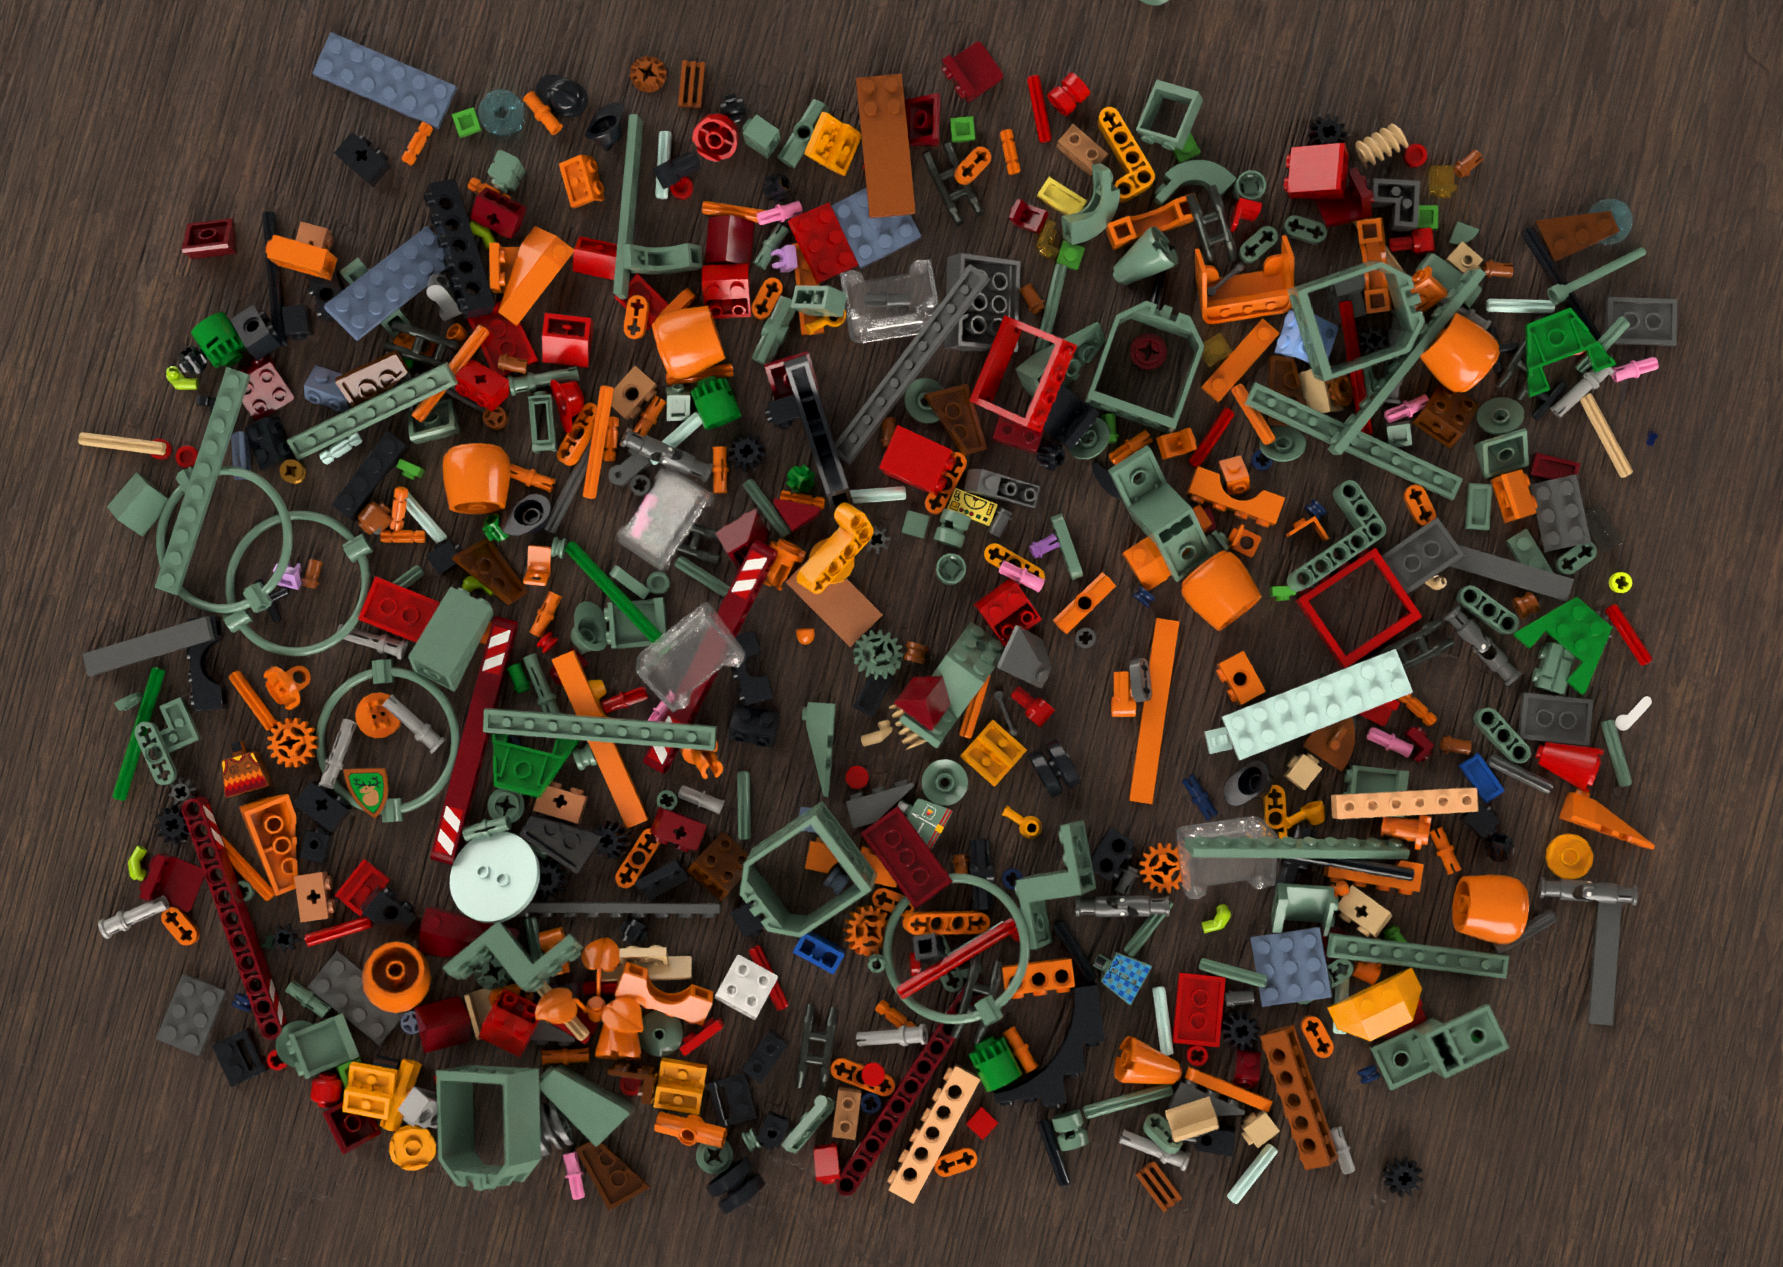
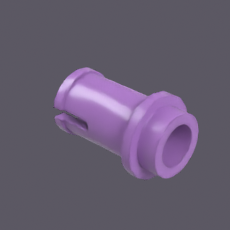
M1051 534L1037 543L1032 542V545L1029 546L1032 556L1035 559L1038 557L1042 558L1043 554L1060 547L1059 542L1055 541L1057 540L1056 536Z

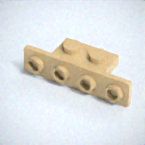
M652 945L649 948L628 946L620 949V963L614 971L606 972L601 970V982L618 981L627 961L647 968L650 980H685L692 978V957H668L667 948L659 945Z

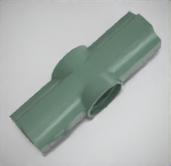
M812 100L801 120L794 126L793 133L778 155L780 161L795 169L806 150L821 112L829 113L830 108L819 100ZM806 129L810 132V135L807 138H800L798 136L799 131Z
M780 295L771 317H768L760 335L762 337L752 356L753 360L762 365L773 361L779 346L784 343L787 337L790 322L796 310L791 308V299Z

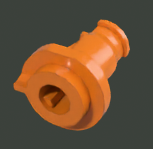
M779 539L778 542L771 541L769 545L776 549L778 554L764 581L765 585L769 587L773 585L780 591L795 561L802 563L807 553L799 546L784 539Z
M717 740L714 751L681 748V754L685 761L696 765L704 779L708 777L706 769L709 766L716 778L723 771V765L718 761V756L716 755L718 749Z
M1426 814L1419 815V820L1402 817H1383L1380 836L1387 835L1415 842L1414 849L1420 850L1421 844L1427 845L1431 816Z

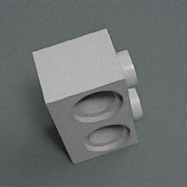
M413 1087L398 1108V1111L404 1115L403 1120L411 1126L416 1124L425 1129L427 1127L437 1129V1092Z

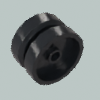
M1057 739L1045 744V749L1050 759L1047 760L1039 749L1028 754L1031 764L1052 799L1063 793V787L1059 778L1069 788L1081 783L1072 760L1067 752L1063 750Z
M747 1156L733 1163L705 1187L712 1197L724 1194L718 1202V1206L724 1214H728L745 1204L766 1185L760 1173H755L745 1178L754 1167Z

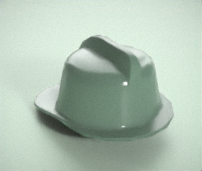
M584 601L578 604L575 609L571 640L579 649L580 654L603 650L607 645L604 613L596 604Z

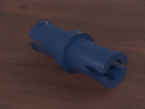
M1194 774L1189 775L1188 779L1186 777L1181 781L1191 795L1192 803L1198 806L1206 821L1211 819V815L1215 817L1218 814V811L1208 798L1207 790H1203Z

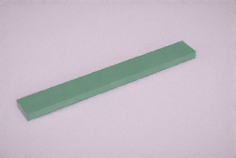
M630 114L628 120L613 293L619 299H628L630 269H624L622 245L633 244L643 120L638 114Z
M448 362L317 424L286 441L297 460H300L456 385L458 381Z
M1329 933L1326 953L1327 957L1504 979L1507 976L1509 955L1335 933Z

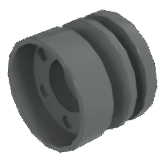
M551 1100L549 1101V1106L545 1102L540 1105L541 1158L551 1154V1142L559 1150L564 1147L563 1142L567 1146L574 1143L571 1121Z

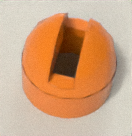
M455 323L448 329L447 338L463 343L467 338V331L463 326Z
M814 628L796 629L798 641L804 645L810 644L815 638Z

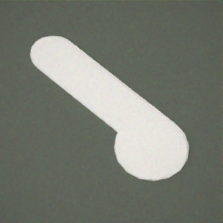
M1648 696L1644 697L1628 715H1619L1615 720L1616 727L1622 731L1629 729L1651 705V698Z

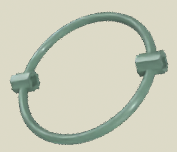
M221 466L219 475H233L250 480L261 487L274 502L283 528L281 557L272 577L264 586L261 582H257L244 589L243 595L246 598L245 600L230 604L210 603L190 594L183 586L179 596L192 606L207 612L233 613L251 607L253 612L258 613L271 606L273 601L269 594L280 582L289 564L293 544L290 515L277 490L263 477L241 467ZM194 467L183 469L177 473L175 478L179 486L167 500L160 515L156 533V549L160 567L166 553V531L169 518L175 505L186 492Z
M289 511L291 520H311L325 524L347 540L342 545L343 550L351 562H359L361 571L360 596L351 617L339 631L322 642L305 647H286L271 643L254 632L248 625L254 622L253 616L248 609L225 613L222 616L231 632L235 633L241 630L254 644L269 652L284 656H307L334 646L345 638L358 623V617L371 585L370 568L366 555L373 552V549L364 534L355 537L346 526L336 519L312 511ZM279 514L256 525L237 545L231 556L226 573L225 591L227 604L237 602L235 596V577L245 550L262 532L281 523Z
M393 659L372 661V669L356 674L341 684L324 705L319 716L315 735L319 736V739L315 740V744L319 746L316 749V755L323 774L326 766L324 763L327 759L325 751L327 722L339 699L352 687L372 678L373 684L395 683L394 677H401L423 686L438 700L445 711L451 732V749L447 765L438 781L420 797L407 803H403L402 798L387 799L383 810L380 812L382 823L404 821L403 813L417 809L432 800L451 778L460 745V729L457 716L445 694L426 677L411 670L394 667ZM336 779L333 790L342 799L348 801L349 804L363 810L354 800L351 793Z
M948 874L953 880L952 883H967L981 887L995 895L1007 907L1016 923L1020 938V958L1016 973L1010 985L999 998L995 1000L993 995L983 998L974 1004L977 1011L972 1013L944 1014L921 1005L912 996H908L905 999L901 998V1000L916 1013L936 1022L965 1024L982 1019L985 1026H988L1004 1016L1000 1008L1012 998L1024 978L1030 951L1028 930L1015 902L997 885L974 875ZM906 896L894 908L888 920L883 938V957L886 961L884 966L889 981L896 993V988L901 985V982L893 964L892 941L897 922L910 904Z

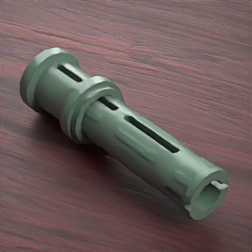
M577 366L540 374L527 372V375L508 376L512 396L525 391H531L532 393L537 391V388L550 386L552 379L556 380L559 384L580 381Z
M537 653L524 657L523 661L539 697L537 699L538 706H541L542 711L545 713L564 714L560 712L556 702L557 695L550 690Z

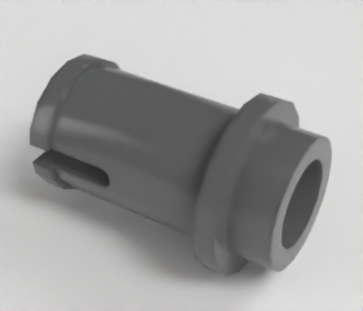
M1000 507L999 511L996 510L997 515L987 530L999 538L1008 521L1012 520L1011 516L1013 514Z
M1127 864L1122 870L1124 872L1115 890L1128 896L1135 878L1139 877V870Z
M1228 990V993H1224L1225 1006L1233 1009L1237 1005L1254 1004L1253 990L1236 992Z

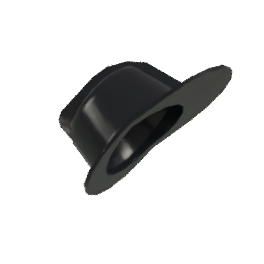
M551 74L541 78L536 85V95L545 105L551 108V112L563 117L573 118L581 115L587 108L588 97L586 91L581 85L560 75Z
M611 103L598 110L585 132V137L592 139L597 146L602 147L605 151H610L615 142L622 137L623 132L620 121L624 113L623 105Z
M528 495L504 510L499 517L498 525L501 531L510 536H521L528 532H538L547 523L551 512V505L543 495Z
M1259 760L1252 761L1227 780L1223 790L1224 799L1232 806H1241L1252 799H1261L1270 792L1275 779L1269 774L1268 767L1264 762Z

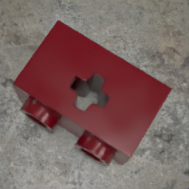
M485 187L476 196L470 219L478 222L483 227L496 231L503 237L511 239L520 230L527 207Z
M999 416L992 441L1036 454L1044 429L1038 432Z
M659 807L650 833L656 836L655 841L668 845V842L677 844L675 848L688 853L690 849L698 850L707 825L698 820ZM674 829H681L680 834H675L673 831Z

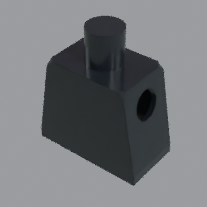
M1219 1125V1128L1185 1139L1183 1142L1196 1143V1151L1232 1157L1237 1127ZM1203 1135L1211 1136L1212 1140L1205 1141Z

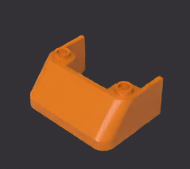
M1287 235L1282 236V253L1268 257L1264 261L1263 271L1233 275L1216 290V294L1212 297L1207 295V289L1214 287L1224 277H1219L1216 267L1205 265L1200 249H1195V278L1201 314L1206 323L1217 324L1282 314L1292 308L1287 290L1294 288L1295 258Z

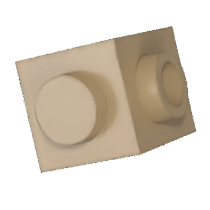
M1462 241L1444 261L1464 274L1468 270L1481 269L1479 264L1483 259Z
M1309 753L1307 756L1304 754L1294 755L1288 762L1287 766L1289 769L1283 776L1299 789L1306 790L1322 768L1317 765L1319 761Z
M1260 1110L1257 1114L1251 1113L1243 1119L1244 1123L1241 1125V1128L1244 1130L1241 1134L1249 1146L1254 1143L1257 1148L1280 1132L1263 1110Z

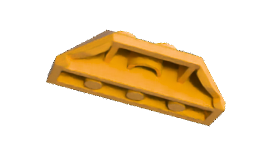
M1412 967L1327 1007L1337 1029L1372 1041L1413 1021L1422 987Z

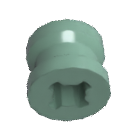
M589 743L584 748L573 749L572 753L580 771L584 770L588 765L595 766L598 764Z

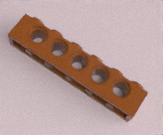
M1294 1024L1269 1030L1260 1036L1261 1047L1266 1053L1269 1070L1274 1076L1276 1091L1281 1097L1284 1115L1291 1127V1136L1296 1141L1299 1150V1159L1303 1163L1305 1170L1330 1166L1339 1157ZM1280 1050L1284 1052L1285 1057L1280 1053ZM1287 1072L1292 1075L1293 1079L1288 1076ZM1295 1094L1300 1098V1101L1296 1099ZM1302 1116L1306 1118L1308 1124L1304 1122ZM1310 1139L1314 1141L1315 1146L1310 1142Z

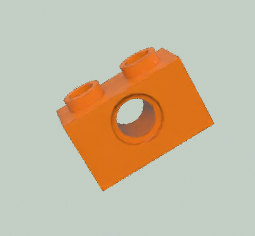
M1244 651L1217 664L1218 670H1216V673L1222 683L1226 681L1230 689L1227 693L1233 703L1237 702L1238 705H1242L1266 692ZM1237 672L1243 674L1245 678L1241 686L1236 685L1233 680Z

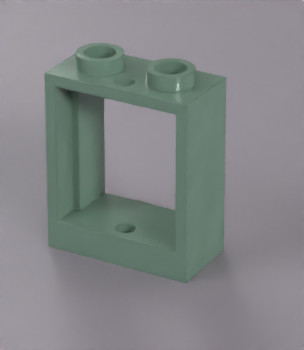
M1156 80L1136 128L1141 140L1148 144H1154V142L1162 144V147L1174 151L1175 148L1183 150L1203 102L1200 93L1185 87ZM1163 98L1189 105L1176 138L1150 131Z

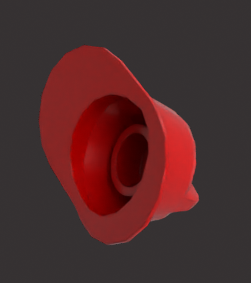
M552 379L550 387L557 404L561 424L564 430L570 433L572 431V418L581 412L584 407V396L576 381L559 384L556 380Z

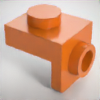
M1190 427L1156 438L1163 460L1184 455L1197 449L1196 440Z
M1241 455L1219 461V468L1225 480L1228 495L1241 494L1250 489L1249 474Z

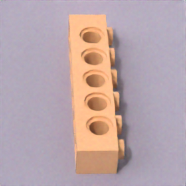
M1471 787L1331 795L1332 818L1334 819L1478 812L1477 788Z
M956 1063L953 1068L948 1067L943 1076V1079L946 1081L942 1089L939 1087L936 1089L932 1100L935 1102L931 1109H925L920 1119L923 1121L922 1126L919 1130L915 1128L909 1139L912 1142L909 1150H903L898 1160L901 1163L898 1170L893 1169L887 1180L890 1183L889 1191L911 1203L915 1202L980 1082L978 1075ZM952 1085H957L961 1088V1093L958 1096H951L948 1093V1089ZM940 1106H947L950 1109V1113L946 1117H941L937 1114V1109ZM934 1126L938 1128L939 1134L936 1137H929L926 1134L927 1128ZM917 1148H926L928 1154L924 1158L917 1157L914 1153ZM913 1168L917 1174L914 1178L909 1179L904 1176V1170Z

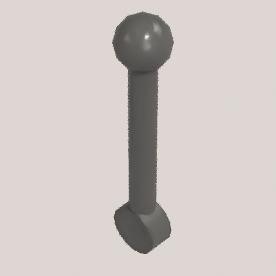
M1237 263L1228 275L1214 287L1207 289V295L1209 297L1214 296L1219 287L1237 272L1243 271L1244 265Z
M996 691L994 697L1001 706L1009 727L1008 733L1012 737L1016 736L1017 729L1012 725L1002 699L1003 693Z

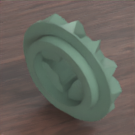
M499 788L489 797L487 804L488 812L493 819L506 816L504 815V808L497 805V803L505 802L508 797L509 803L516 806V808L508 809L506 815L511 823H514L523 814L525 809L524 798L520 793Z
M493 953L489 961L482 965L478 964L475 967L477 982L487 990L506 986L511 979L510 974ZM489 962L494 968L503 967L497 973L498 981L492 975L484 977L490 970Z
M725 1141L724 1147L720 1150V1160L714 1158L709 1162L708 1160L711 1155L709 1149L716 1151L720 1148L703 1143L699 1144L696 1151V1160L702 1170L710 1174H719L729 1168L733 1160V1149L728 1141Z

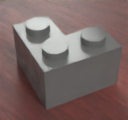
M1374 178L1368 187V190L1371 189L1374 196V203L1371 204V207L1390 208L1389 231L1411 232L1418 227L1420 181Z
M1364 274L1324 287L1337 326L1342 325L1339 311V302L1352 301L1355 320L1367 315L1365 297L1362 298L1360 293L1366 284Z

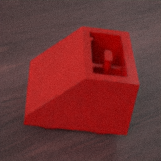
M748 263L702 265L704 306H709L713 319L751 317Z
M545 313L542 332L543 363L589 368L594 328L593 320L586 317Z
M1010 578L973 604L1003 646L1007 645L1015 625L1028 630L1042 620L1017 582Z
M503 988L485 1018L478 1037L521 1058L540 1020L535 1018L538 1004Z

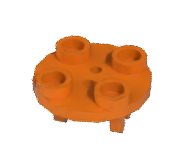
M382 692L371 693L358 704L355 713L356 723L367 736L385 738L393 734L401 726V721L382 706L391 695Z

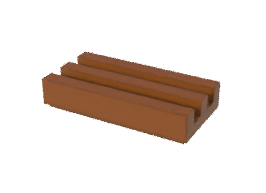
M682 60L678 107L702 108L705 62L696 63V61L687 62V60ZM688 67L691 68L688 102H684L686 74ZM699 68L697 103H692L695 70Z
M1154 1160L1135 1173L1163 1212H1166L1169 1207L1174 1206L1177 1201L1182 1199ZM1152 1167L1174 1194L1172 1199L1151 1173L1150 1169ZM1144 1173L1148 1175L1167 1202L1165 1204L1162 1203L1142 1176Z

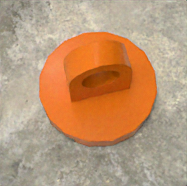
M274 666L265 671L264 678L268 680L265 684L272 698L280 705H286L285 709L292 710L300 703L298 691L309 684L311 675L303 666H295L286 672ZM294 672H299L303 676L301 684L294 681Z

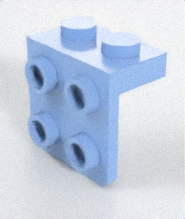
M1289 310L1284 319V325L1277 340L1274 353L1280 356L1297 357L1309 363L1294 311ZM1314 314L1327 359H1329L1338 327Z

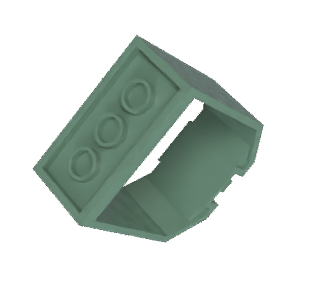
M1368 261L1287 290L1315 379L1327 381L1410 352L1425 322L1422 311L1416 312L1415 305L1421 303L1419 294L1410 292L1411 289L1415 288L1411 276L1383 262ZM1375 269L1385 273L1389 292L1402 329L1394 346L1330 368L1307 293Z
M1145 301L1116 315L1084 403L1107 413L1116 414V416L1170 434L1177 426L1204 349V344L1190 316L1180 312L1176 316L1171 314L1173 307L1164 305L1159 310L1156 309L1157 304ZM1132 319L1187 339L1194 355L1172 417L1095 391L1118 325Z
M821 801L752 848L744 863L740 896L746 903L754 901L749 909L754 916L763 912L766 918L761 923L768 932L802 937L870 892L878 874L824 802ZM811 824L855 884L809 915L804 916L788 912L780 898L755 868V862Z
M464 1065L436 1070L438 1159L456 1186H469L468 1178L473 1182L474 1190L494 1189L496 1186L510 1185L512 1181H525L541 1160L539 1069ZM473 1082L503 1084L505 1165L483 1164L474 1151Z

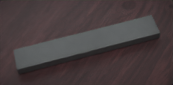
M1461 545L1458 546L1465 556L1449 566L1565 602L1568 601L1574 582L1572 578Z
M202 617L82 655L87 676H94L214 640L215 638L210 618Z
M1596 900L1587 1023L1613 1026L1622 902L1608 904Z

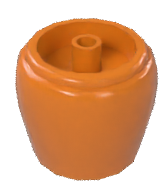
M708 305L667 312L658 316L652 324L659 355L670 377L675 379L688 378L726 359L721 339Z
M1455 312L1420 358L1435 378L1447 389L1453 392H1466L1474 387L1490 371L1499 357L1500 350L1497 340L1487 330Z
M471 443L457 445L448 450L443 457L442 471L450 510L462 514H490L505 509L511 465L510 457L504 449L492 444Z
M1224 550L1202 563L1181 584V593L1186 602L1217 631L1224 629L1241 617L1262 597L1241 560L1235 554Z
M1495 874L1470 875L1460 878L1454 892L1452 904V920L1456 931L1497 944H1509L1521 937L1528 919L1529 897L1525 885L1520 880L1506 875Z
M401 942L387 943L373 951L365 962L362 973L363 990L370 1002L382 1011L392 1013L410 1011L419 1005L429 992L432 979L430 966L424 955L413 946Z

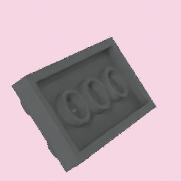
M338 950L308 988L337 1012L343 1013V1016L380 1046L401 1021L402 1016L408 1011L400 1013L386 1012L373 1005L363 990V969Z

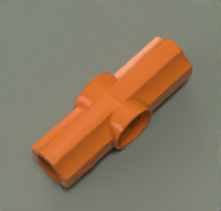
M1101 572L1052 621L1067 635L1116 585L1107 575ZM1081 597H1086L1090 600L1089 609L1084 610L1079 607L1078 600Z
M659 1112L654 1131L678 1137L681 1143L689 1146L699 1142L723 1148L728 1129L704 1123L701 1117L694 1114L684 1118Z

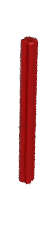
M1345 300L1339 302V311L1347 361H1351L1361 357L1352 301ZM1363 368L1350 372L1356 413L1360 409V402L1367 396ZM1371 418L1361 429V432L1370 436L1373 434Z
M1009 918L896 988L899 997L905 999L1015 932L1017 926L1014 919Z

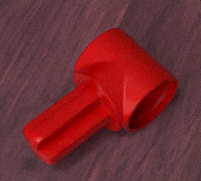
M1432 228L1416 229L1411 231L1407 237L1389 239L1390 251L1411 250L1414 255L1435 252Z
M1020 686L1016 687L1010 695L1026 709L1025 716L1040 728L1055 711L1041 697L1034 699Z

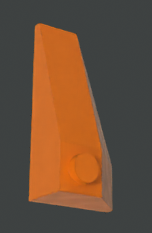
M535 226L520 245L498 313L517 326L575 250L556 235Z
M1199 504L1193 508V511L1205 533L1212 522ZM1149 537L1122 553L1135 576L1147 591L1161 584L1171 575L1157 545ZM1186 548L1183 551L1182 556L1186 555L1189 552L1190 548Z
M1577 789L1575 793L1567 792L1559 819L1646 849H1654V844L1598 801L1589 798V793Z
M283 794L260 798L240 806L239 809L275 896L295 889L294 876L298 875L296 814L289 795Z

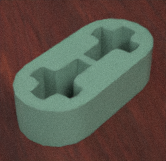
M1293 215L1287 218L1283 224V231L1288 237L1309 244H1320L1327 236V229L1322 223ZM1295 221L1297 222V227L1303 228V230L1296 229L1295 232H1292L1288 224H1292ZM1315 228H1318V233L1322 234V236L1314 239L1313 234L1306 230L1313 231Z
M1264 226L1240 247L1238 252L1240 259L1245 263L1255 262L1276 243L1278 239L1277 231L1270 226ZM1262 233H1270L1272 235L1270 238L1272 242L1267 240L1260 244L1259 241L1263 238ZM1255 245L1257 249L1253 252L1254 257L1251 255L1246 257L1244 254L1246 252L1245 247L1251 249Z
M1590 542L1570 548L1556 559V571L1561 575L1575 573L1596 557L1597 548L1595 544ZM1582 546L1584 548L1589 547V557L1587 555L1581 556L1580 558L1577 556L1579 553L1583 551L1581 548ZM1573 558L1574 562L1569 565L1570 570L1568 568L1563 569L1562 565L1564 562L1562 560L1568 561Z
M617 565L609 573L643 600L651 591Z
M1159 1114L1147 1116L1143 1124V1130L1146 1135L1166 1153H1177L1183 1144V1140L1171 1144L1168 1143V1140L1171 1141L1173 1139L1168 1121ZM1156 1123L1158 1127H1151V1124L1154 1125Z

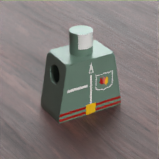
M917 798L914 805L902 799L897 805L929 849L932 850L953 810L921 798Z

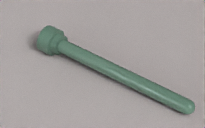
M1642 247L1566 285L1556 284L1548 288V297L1553 304L1557 305L1565 301L1569 293L1643 257L1646 254V250Z

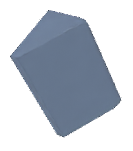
M238 431L231 435L233 466L251 471L249 439L247 433ZM234 476V480H247L242 477Z

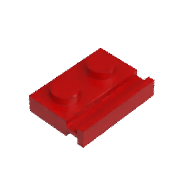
M636 274L629 282L628 299H619L617 296L614 298L626 309L628 300L632 296L640 295L645 297L649 302L646 327L649 330L656 318L669 303L639 274ZM640 300L637 303H633V308L636 309V316H638L639 309L644 308Z
M363 859L334 896L343 901L345 905L361 917L363 913L360 906L377 885L384 889L391 879L369 863L368 860Z
M711 1017L701 1026L703 1029L695 1034L693 1031L682 1039L684 1044L679 1049L686 1056L721 1030L725 1024L720 1017L716 1020Z

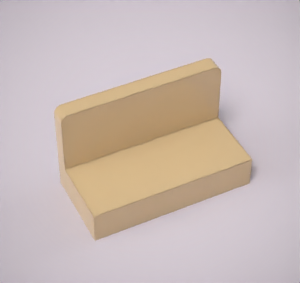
M1312 369L1299 373L1303 397L1308 407L1323 414L1343 411V407L1335 405L1334 400L1330 399L1331 394L1327 391L1329 389L1327 381L1315 379Z
M485 988L464 995L477 1040L481 1039L478 1037L485 1018L492 1008L488 1001L489 993L492 990Z
M1210 1096L1165 1110L1174 1142L1219 1128L1217 1115Z

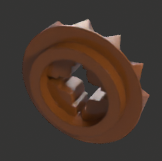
M645 55L644 57L637 58L634 64L631 65L630 78L638 90L654 92L663 86L667 75L666 68L663 62L655 56ZM651 66V71L655 76H648L644 82V73L641 70L647 71Z
M1345 374L1327 381L1329 386L1327 391L1330 392V399L1334 400L1335 405H1340L1341 407L1348 406L1353 400L1349 376Z

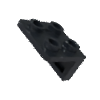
M1061 383L1043 429L1058 443L1072 449L1073 446L1080 442L1087 428L1095 423L1099 412L1094 407L1083 403Z

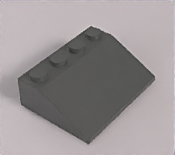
M964 253L947 257L946 295L970 264L990 280L945 338L944 349L989 352L1004 315L1019 321L1021 261ZM1018 342L1015 346L1013 353L1018 352Z

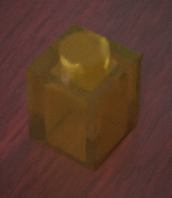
M1220 332L1203 343L1204 349L1201 355L1210 368L1228 357L1233 351Z

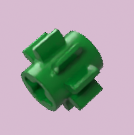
M805 464L801 468L794 466L787 474L789 481L786 484L796 494H799L800 491L808 492L814 486L813 477L815 473Z
M497 513L486 517L484 520L485 526L482 527V530L489 541L495 539L500 542L509 535L501 531L498 525L500 516Z

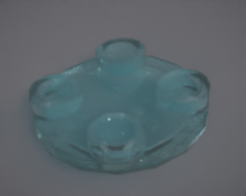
M1605 199L1597 202L1588 213L1611 211L1620 230L1619 233L1599 243L1612 245L1621 242L1632 229L1633 217L1631 210L1625 202L1617 199Z

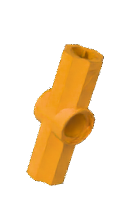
M402 1059L397 1073L390 1117L388 1120L381 1119L379 1125L384 1129L396 1132L401 1128L404 1115L398 1111V1108L416 1085L422 1068V1064L411 1059Z

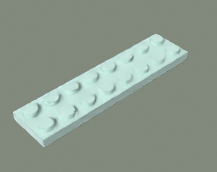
M1394 649L1221 718L1237 758L1242 760L1413 693L1398 653Z

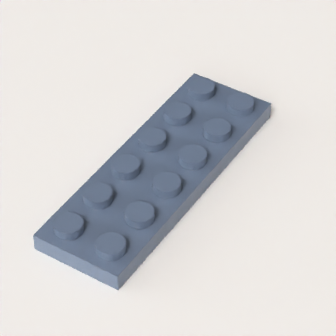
M330 32L312 72L314 76L415 120L426 122L436 129L440 128L457 90V87L453 84Z
M426 226L327 302L324 309L358 341L426 288L431 275L443 274L449 270L444 266L443 257L445 255L443 249L439 248L437 244V235Z

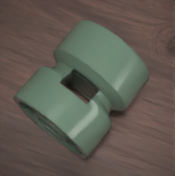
M1255 170L1243 172L1232 188L1234 200L1237 202L1239 198L1258 202L1266 189L1264 176Z
M943 509L939 520L942 525L937 527L933 540L962 549L965 540L963 532L968 530L972 518L956 511Z
M948 553L943 555L936 565L937 578L946 585L959 583L966 573V564L957 554Z
M1080 1110L1064 1112L1051 1118L1055 1132L1060 1134L1057 1139L1061 1151L1073 1150L1089 1143L1086 1129L1081 1127L1084 1122Z

